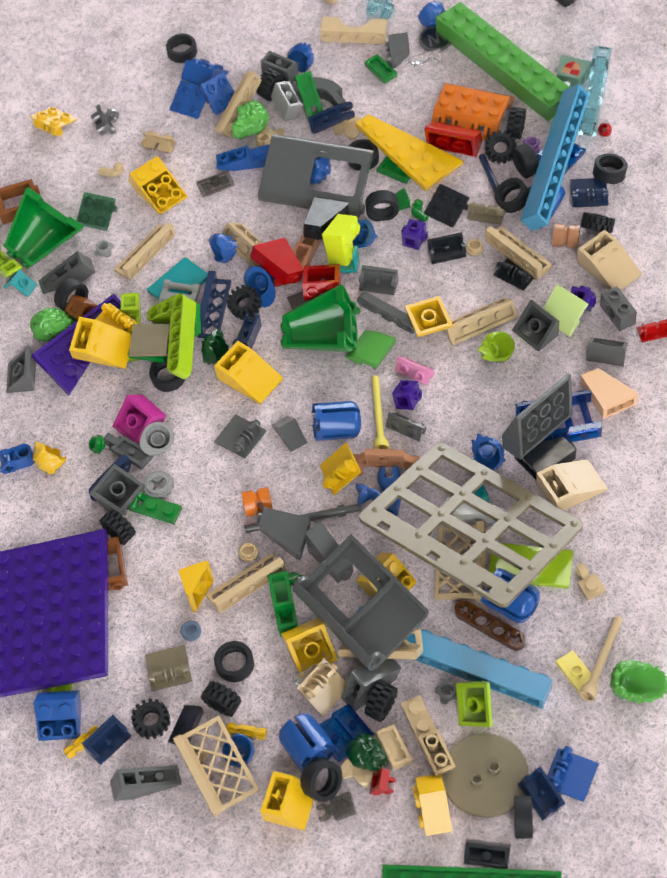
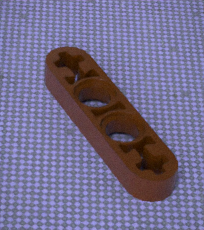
M461 600L455 605V615L461 621L511 650L519 651L524 648L526 640L525 635L521 631L469 601ZM465 607H467L468 613H460V608L464 609ZM478 617H485L487 622L479 625L475 620ZM495 627H502L504 633L496 635L493 633V629ZM519 637L520 643L516 642L513 644V639Z

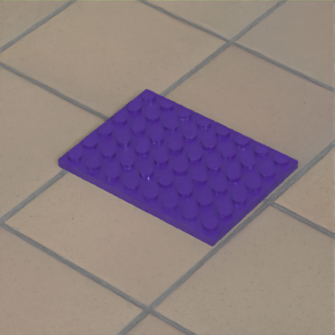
M105 529L0 551V698L108 676V532Z

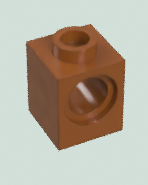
M72 295L65 311L78 319L98 305L86 297Z

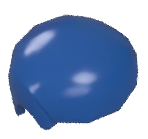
M236 733L231 738L240 755L244 754L242 758L247 765L254 756V744L246 735ZM224 743L222 753L229 756L231 746L228 743ZM230 761V766L242 767L239 762Z

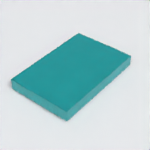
M184 257L149 286L147 292L159 300L165 279L171 280L174 283L200 284L201 286L206 282L208 273ZM170 289V292L192 294V292Z

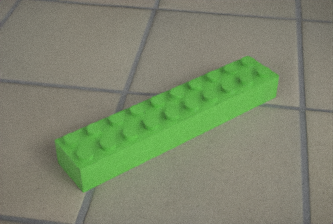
M462 2L436 17V31L446 38L450 44L544 119L550 121L555 117L563 90L570 88L568 85Z

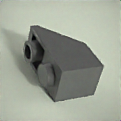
M408 32L388 34V41L385 42L386 52L390 51V53H387V61L395 69L410 55Z

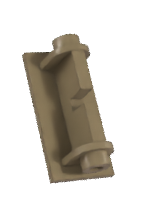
M473 202L468 205L469 213L467 219L501 225L506 211L501 209V207L489 205L485 207L484 204Z

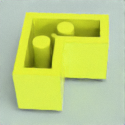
M337 214L322 233L329 264L348 266L353 260L354 247L352 241L360 232L357 216Z

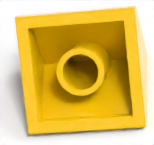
M208 561L178 570L191 610L194 613L198 610L214 582Z

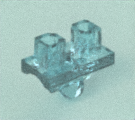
M366 0L368 4L366 13L368 15L375 16L377 10H380L379 17L389 20L391 15H395L397 11L394 10L393 0Z

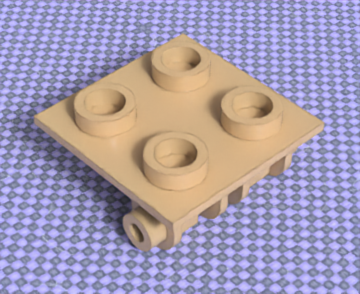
M325 658L319 662L296 688L322 717L341 699L347 684L336 671L338 667L334 663L330 664Z

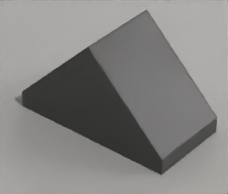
M286 416L271 425L290 452L307 443L295 418Z

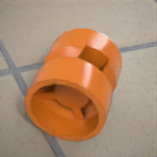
M268 487L259 488L257 492L252 490L241 492L246 517L257 515L259 511L263 512L264 507L273 509Z

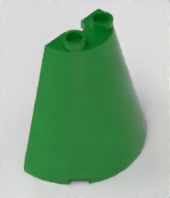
M27 187L4 243V247L8 250L6 254L12 259L18 258L21 260L20 264L29 269L81 232L84 226L70 216L67 218L47 204L42 196Z
M343 284L282 315L280 327L282 333L285 334L282 335L281 339L283 349L352 352L353 349H356L358 342L355 312H352V308L349 305L351 303L350 297Z

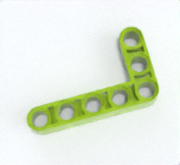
M178 293L152 306L147 312V320L156 324H170L167 371L181 379H186L192 372L196 302Z

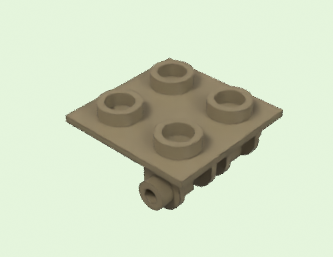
M185 645L145 654L148 669L147 675L152 692L192 682Z

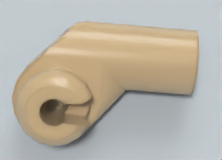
M117 162L112 169L100 167L98 173L99 175L113 178L123 173V164Z

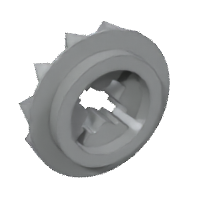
M163 471L152 472L143 481V484H145L144 492L148 496L155 498H164L165 495L171 494V489L174 488L172 477ZM154 483H161L163 488H156Z

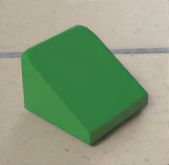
M402 188L395 193L398 197L399 211L410 208L409 196L405 188Z

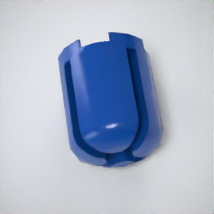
M341 401L312 404V413H315L312 426L316 441L351 439L359 435L361 415L360 409L355 402Z
M501 568L494 572V575L507 583L516 576ZM529 584L507 607H499L481 596V602L487 607L515 623H524L530 619L540 601V591L532 584Z
M301 713L294 716V720L297 723L294 724L289 719L279 731L280 743L301 772L313 759L325 758L329 760L334 753L338 754L336 746L314 716L309 713Z

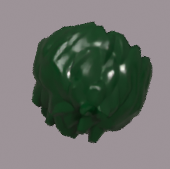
M218 328L215 331H211L210 335L205 337L204 341H201L203 363L208 365L216 364L229 350V345L226 344L223 331L219 332Z
M361 733L348 742L346 755L354 767L374 772L382 769V766L389 764L381 742L370 734Z

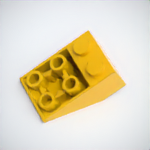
M158 156L129 174V183L159 215L188 198Z
M79 317L69 351L74 359L126 369L132 334L98 320Z
M239 341L214 365L218 380L258 404H261L283 380V377L256 352Z

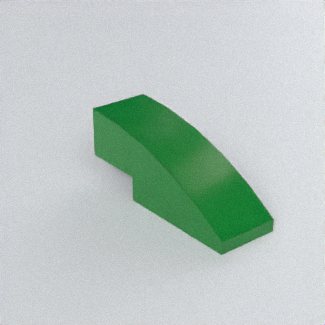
M287 571L267 575L280 637H282V633L298 627Z

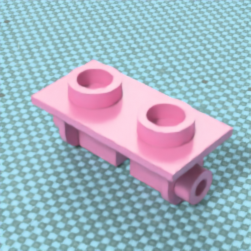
M397 357L396 372L428 385L429 377L432 378L435 374L431 367L418 365L417 362L408 359V357Z

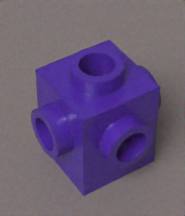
M409 219L401 231L402 246L419 250L423 241H426L428 238L426 223Z
M580 285V287L572 286L571 293L587 302L589 305L585 311L591 312L592 307L596 304V294L591 291L590 287Z
M400 380L392 393L396 409L414 410L422 398V391L419 388L418 381Z

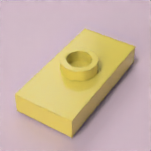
M573 650L556 661V665L579 693L582 685L589 681L591 672Z

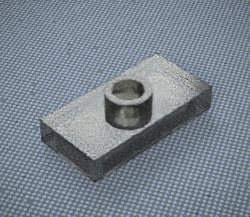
M229 171L196 181L202 197L235 186Z

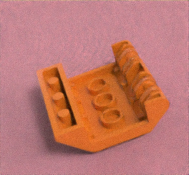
M445 83L434 106L431 122H442L447 125V119H452L451 126L458 125L462 128L476 129L478 131L480 126H485L482 139L486 141L489 135L492 136V132L495 131L497 134L498 130H500V124L506 109L510 110L515 97Z

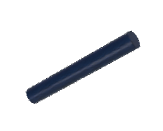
M485 154L479 155V160L495 193L499 185Z

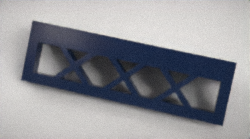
M208 271L200 305L201 333L197 338H205L210 335L206 334V330L211 326L218 328L219 332L221 331L227 305L226 300L228 299L227 296L230 292L232 281L217 279L216 271ZM217 284H227L226 289L221 292L216 289ZM220 297L223 302L215 306L213 300ZM217 311L220 316L212 321L210 314Z

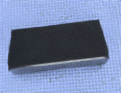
M184 705L168 739V743L176 745L173 740L174 737L180 734L182 736L198 726L204 713L202 707Z
M467 839L464 864L508 869L511 845Z

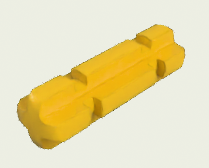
M228 723L226 726L230 735L239 733L251 739L256 737L257 740H265L267 737L266 728L259 727L256 729L255 726L242 724L237 726L236 723Z
M92 726L88 733L85 732L72 742L73 745L69 744L63 749L65 755L72 759L77 755V751L81 752L84 749L82 743L98 727Z

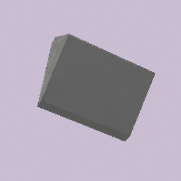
M530 300L512 331L539 352L559 335V320L535 301Z
M591 337L587 344L586 361L624 367L628 343Z
M25 347L8 363L6 393L35 391L36 361L32 358L33 352L31 347Z
M113 464L90 494L106 511L114 509L118 513L123 514L145 487V484L116 464Z

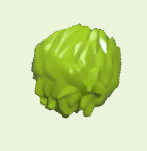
M492 332L485 336L477 351L481 353L483 360L506 362L514 352L515 342L505 332Z

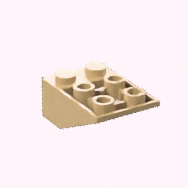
M606 230L578 249L577 263L608 289L617 286L621 291L642 275L619 241Z
M588 459L554 464L536 473V486L546 501L564 511L608 490Z

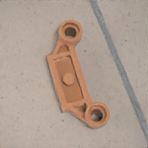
M374 448L365 449V452L361 454H353L361 470L358 476L363 475L364 467L393 468V466H398L399 468H406L407 471L420 459L419 456H411L405 453L404 450Z

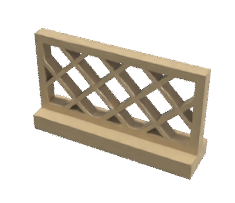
M476 521V525H470L484 534L488 531L485 521ZM439 527L438 541L442 544L444 543L445 546L460 555L464 550L470 548L472 543L475 544L470 540L466 541L462 538V535L448 527ZM443 533H453L455 535L448 543L443 539ZM459 539L464 545L456 551L451 545ZM487 550L474 562L485 570ZM436 569L435 600L476 599V601H481V595L472 590L470 593H461L459 591L463 586L461 583L454 586L449 582L452 579L451 577L447 576L445 578L441 571ZM445 584L452 588L447 594H440V588ZM481 585L479 588L484 590L485 586Z
M219 715L182 736L180 734L173 738L214 817L260 791ZM218 722L221 727L219 737L209 735V727ZM195 734L203 736L200 748L192 746L188 738ZM206 737L218 741L214 752L203 749ZM220 742L230 744L231 751L229 756L217 753ZM202 752L213 755L210 766L200 763L199 759ZM233 752L237 758L232 757ZM216 756L228 759L225 770L213 768ZM231 760L239 762L242 766L239 775L227 772ZM243 770L247 777L242 776ZM211 771L223 774L220 785L210 782ZM226 775L238 778L235 790L223 786ZM240 780L250 781L253 789L246 793L238 791ZM214 787L219 788L218 793H216ZM221 790L233 792L231 801L223 805L219 799Z

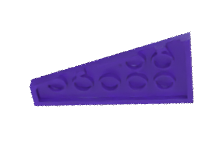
M112 294L83 317L95 320L103 311L101 307L104 303H111L121 310V300L115 294ZM78 320L32 354V358L68 396H70L89 363H91L72 358L69 351Z

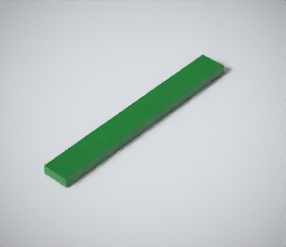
M382 864V878H562V871Z

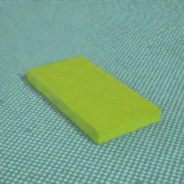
M501 543L528 560H531L542 549L536 546ZM563 549L530 584L569 589L573 550ZM491 553L489 572L492 574L498 568L505 569L514 575L521 571Z

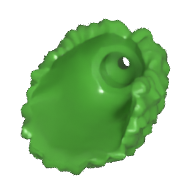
M257 100L247 101L245 105L237 107L239 117H237V121L231 127L233 130L232 137L243 139L244 137L261 133L269 122V115L264 105Z
M54 307L45 308L35 314L30 321L33 338L42 342L51 341L75 323L77 319L61 309Z
M626 660L616 664L610 674V688L622 700L626 699L638 704L651 703L658 698H663V694L667 693V676H665L664 671L660 670L659 666L653 667L650 663Z

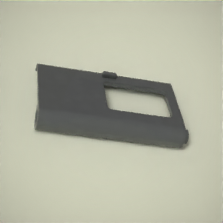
M273 134L259 186L258 199L260 201L310 209L314 197L349 203V215L359 218L365 212V204H363L362 200L374 150ZM320 157L360 164L361 169L354 196L309 189L315 159Z
M352 534L309 577H299L293 584V592L370 671L378 668L417 629L429 614V610ZM345 558L377 588V593L352 618H348L318 587V584Z

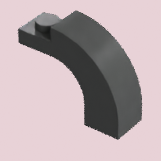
M313 77L319 99L330 102L332 106L346 102L343 97L342 88L337 83L326 78ZM294 82V83H292V87H293V89H295L294 91H296V94H297V96H299L298 98L300 99V101H301V103H302V100H301V97H300V94H299V91H298V88H297V84H296V82Z

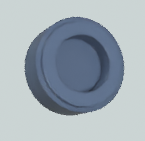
M196 621L185 622L181 627L182 637L187 641L197 640L201 635L199 623Z

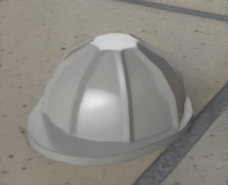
M162 422L149 424L145 427L140 438L141 450L150 456H156L168 450L174 441L172 429Z

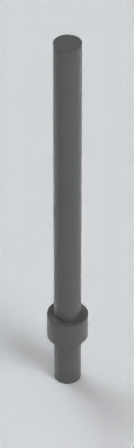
M343 504L338 505L337 508L301 514V516L309 517L310 521L333 516L343 517L348 513L361 511V506L358 504L344 506ZM257 523L244 525L246 533L260 530Z

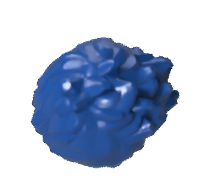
M429 2L426 4V7L422 8L418 14V20L423 26L429 28L436 27V17L445 12L441 2Z
M305 42L296 44L287 52V58L297 62L300 73L306 72L314 63L311 44L306 45Z
M320 157L315 159L310 179L311 185L313 183L320 184L321 180H326V176L331 172L329 159Z
M219 233L210 236L209 244L215 255L214 259L216 262L224 264L234 257L238 245H236L235 240H231L232 236Z
M478 433L476 440H471L475 461L491 470L498 469L506 461L504 458L505 450L497 439L490 438L487 435L483 437Z

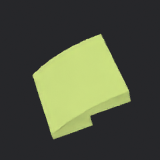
M557 284L548 298L544 309L559 320V330L570 337L579 325V318L589 304Z

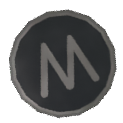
M436 27L427 28L420 34V46L427 52H442L450 46V42L436 31Z

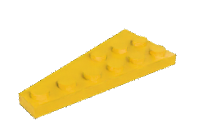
M366 115L355 124V127L425 192L459 168L464 162L372 115Z

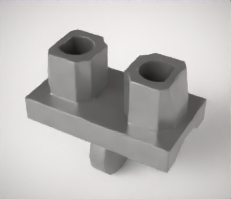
M100 104L96 105L97 112L92 114L91 118L97 125L96 130L101 136L107 132L111 134L116 133L112 122L115 123L119 118L118 111L111 108L103 111Z

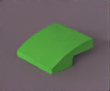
M365 330L358 339L356 349L348 352L345 358L360 365L364 363L377 369L395 345L396 339L380 332Z

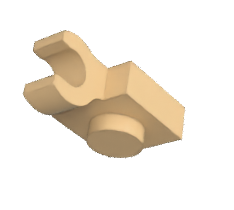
M584 563L576 566L577 570L575 572L581 580L577 582V586L587 601L605 593L606 590L596 574L590 576Z

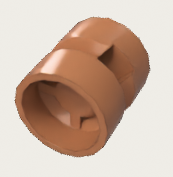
M555 223L552 246L563 247L566 244L568 248L578 249L580 225L570 224L566 227L565 224Z

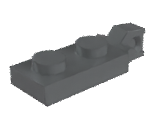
M108 433L104 437L105 443L110 446L109 450L119 457L125 454L129 457L130 463L141 470L154 457L145 454L139 444L124 435L117 438Z

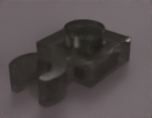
M350 792L334 796L329 800L330 805L319 804L316 806V810L326 811L324 816L319 817L321 822L328 821L333 815L334 819L338 821L357 814Z

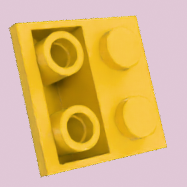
M381 552L376 557L409 591L417 583L394 553ZM361 574L356 582L369 596L373 597L377 593V588Z
M273 771L260 812L263 821L305 831L314 799L304 794L301 789L300 779L292 775Z

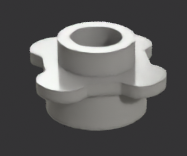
M106 240L99 241L96 244L97 250L94 254L97 257H110L111 249L114 246Z

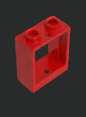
M340 264L304 266L302 280L304 301L312 300L320 296L321 293L324 294L341 285Z

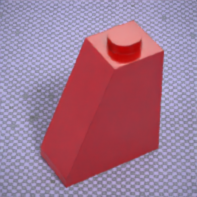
M285 237L253 245L250 258L283 285L295 284L301 281L304 269Z

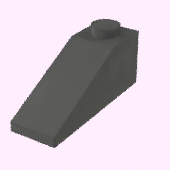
M79 251L75 252L39 280L42 294L56 291L58 286L69 278H76L80 282L85 281L95 273L92 260Z
M169 765L117 769L110 780L114 801L132 800L180 786L182 782L178 766Z

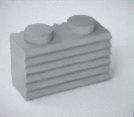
M289 81L276 82L271 95L284 121L297 119L302 106L298 98L299 96H297L296 91H294L295 89H293Z

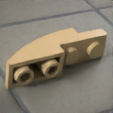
M419 695L402 702L401 708L409 722L410 729L435 776L456 768L421 696Z

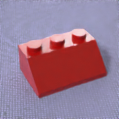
M431 122L424 129L428 144L448 152L477 157L483 141L481 131L462 128L458 125L451 126L442 122Z

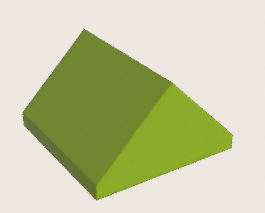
M489 681L456 683L459 726L493 727Z

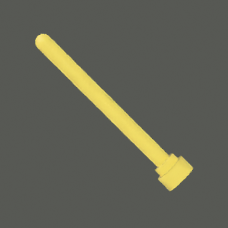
M374 375L372 376V390L377 438L373 445L377 449H389V441L384 437L379 377Z

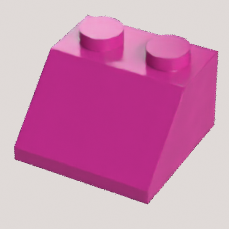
M127 395L112 426L119 433L140 445V438L145 427L154 422L163 423L166 415L144 395Z

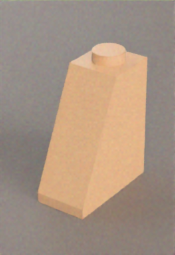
M599 368L587 371L581 375V387L603 419L637 404L638 394L636 391Z

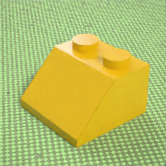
M318 617L281 634L300 677L311 673L323 658L329 663L338 660L325 625Z

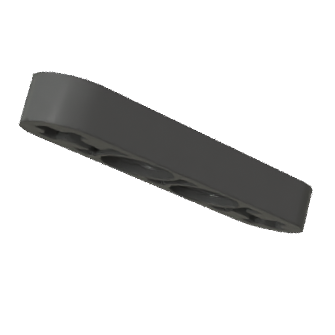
M362 292L357 298L360 306L375 314H380L385 320L396 323V326L411 334L415 333L408 314L368 292Z

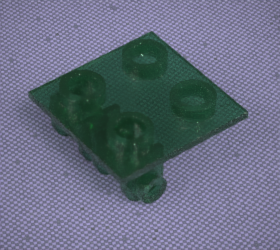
M84 192L76 221L84 227L107 231L112 213L117 212L118 206L115 205L116 198Z

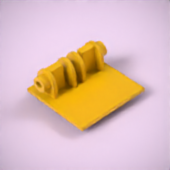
M49 107L30 116V118L34 119L33 124L35 127L56 137L63 134V130H61L63 126L77 119L69 113L59 111L56 107Z
M104 303L101 307L103 311L95 319L128 333L133 330L134 324H138V322L111 303Z
M347 442L320 465L325 477L322 486L325 489L330 488L333 495H336L361 473Z

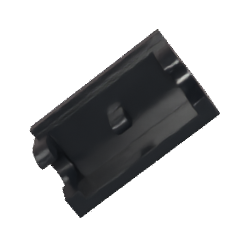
M462 232L427 240V250L432 265L467 257Z

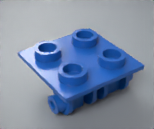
M223 72L200 85V91L206 96L204 99H208L209 102L207 104H211L209 106L212 109V113L218 115L225 111L235 93L225 73Z
M181 80L169 110L198 119L204 104L209 102V100L204 99L206 96L200 91L199 85Z
M565 746L564 749L558 748L547 776L559 793L584 802L599 763L573 754V749L569 746Z

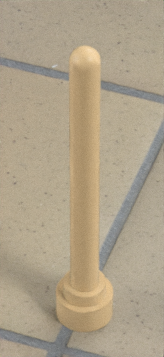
M620 616L614 618L590 679L580 689L579 696L586 701L592 702L597 696L596 684L621 626L622 618Z

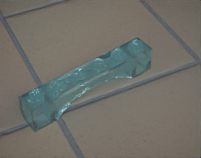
M594 47L587 93L590 96L579 127V135L596 136L611 63V47Z

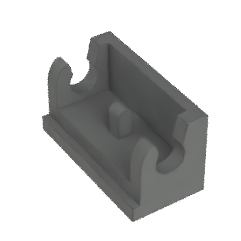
M362 265L359 277V291L395 295L399 280L398 270Z

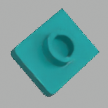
M358 246L354 247L353 260L348 266L340 265V273L358 272L360 264Z
M18 270L3 286L6 289L9 285H12L24 296L29 297L37 287V283L21 270Z

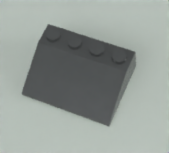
M567 373L514 418L502 434L504 450L521 460L572 416L571 374Z

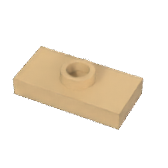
M395 724L375 731V736L382 744L392 771L412 764L413 760Z

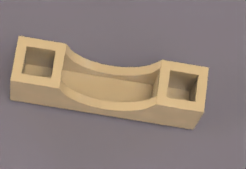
M323 17L320 28L321 41L327 43L349 42L379 45L385 44L388 34L387 19H370L363 26L349 27L344 25L339 17Z

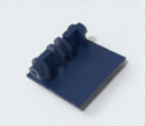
M596 178L570 180L573 207L609 206V191L606 183Z

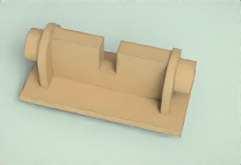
M142 131L145 139L141 140V145L144 148L155 150L157 144H159L158 151L166 153L174 151L173 144L177 145V142L172 136L167 134L161 136L154 131Z

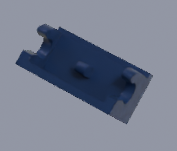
M248 313L245 314L244 323L237 339H234L233 345L239 341L252 349L262 326L259 314H254L253 319L249 318Z
M112 715L82 745L85 751L98 764L102 765L132 736L127 731L128 729Z
M541 766L530 775L527 774L518 783L525 796H532V807L542 821L561 810L566 804Z

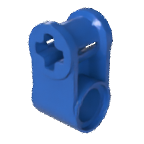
M21 444L1 450L0 471L3 474H8L32 466L35 461H33L34 453L28 444Z

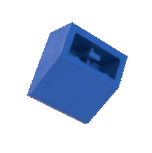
M193 58L192 60L185 61L181 79L200 86L223 72L227 75L229 71L223 69L224 66L211 64L210 61L205 59Z
M80 691L38 693L34 700L38 741L77 739L80 737Z

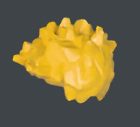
M35 441V446L33 447L35 449L33 454L34 464H37L38 468L43 472H47L48 475H54L55 471L66 462L67 458L60 455L61 451L57 448L52 449L48 445L46 446Z

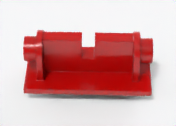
M667 319L648 324L643 323L641 326L636 327L641 342L644 343L667 337Z

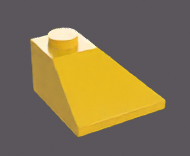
M440 296L405 306L417 337L453 327Z

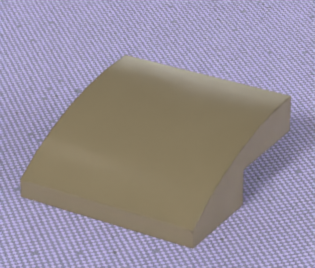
M134 324L130 342V357L167 356L170 324Z

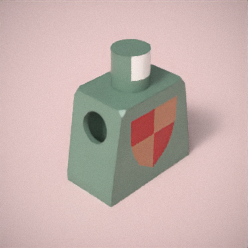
M561 55L557 78L570 88L578 84L583 86L592 73V62Z

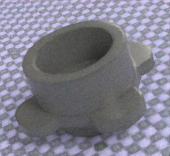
M452 681L444 682L435 688V693L440 696L442 704L446 705L453 699L457 700V692Z

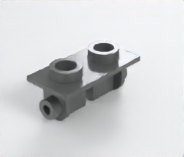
M388 412L387 428L418 442L420 441L421 433L424 434L427 429L423 423L420 424L414 420L409 421V418L400 415L398 412Z

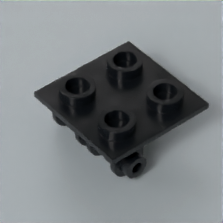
M439 184L424 214L453 228L462 211L468 210L469 204L467 202L470 197L443 184Z
M508 258L505 261H498L496 265L498 269L493 274V276L523 291L534 279L528 272H525Z

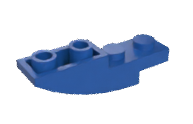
M270 144L250 149L247 145L216 154L217 169L239 171L263 168Z

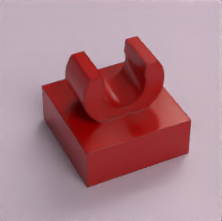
M382 768L373 773L369 794L378 796L382 793L388 795L394 792L393 789L387 786L388 783L396 782L394 777L389 776L390 770Z

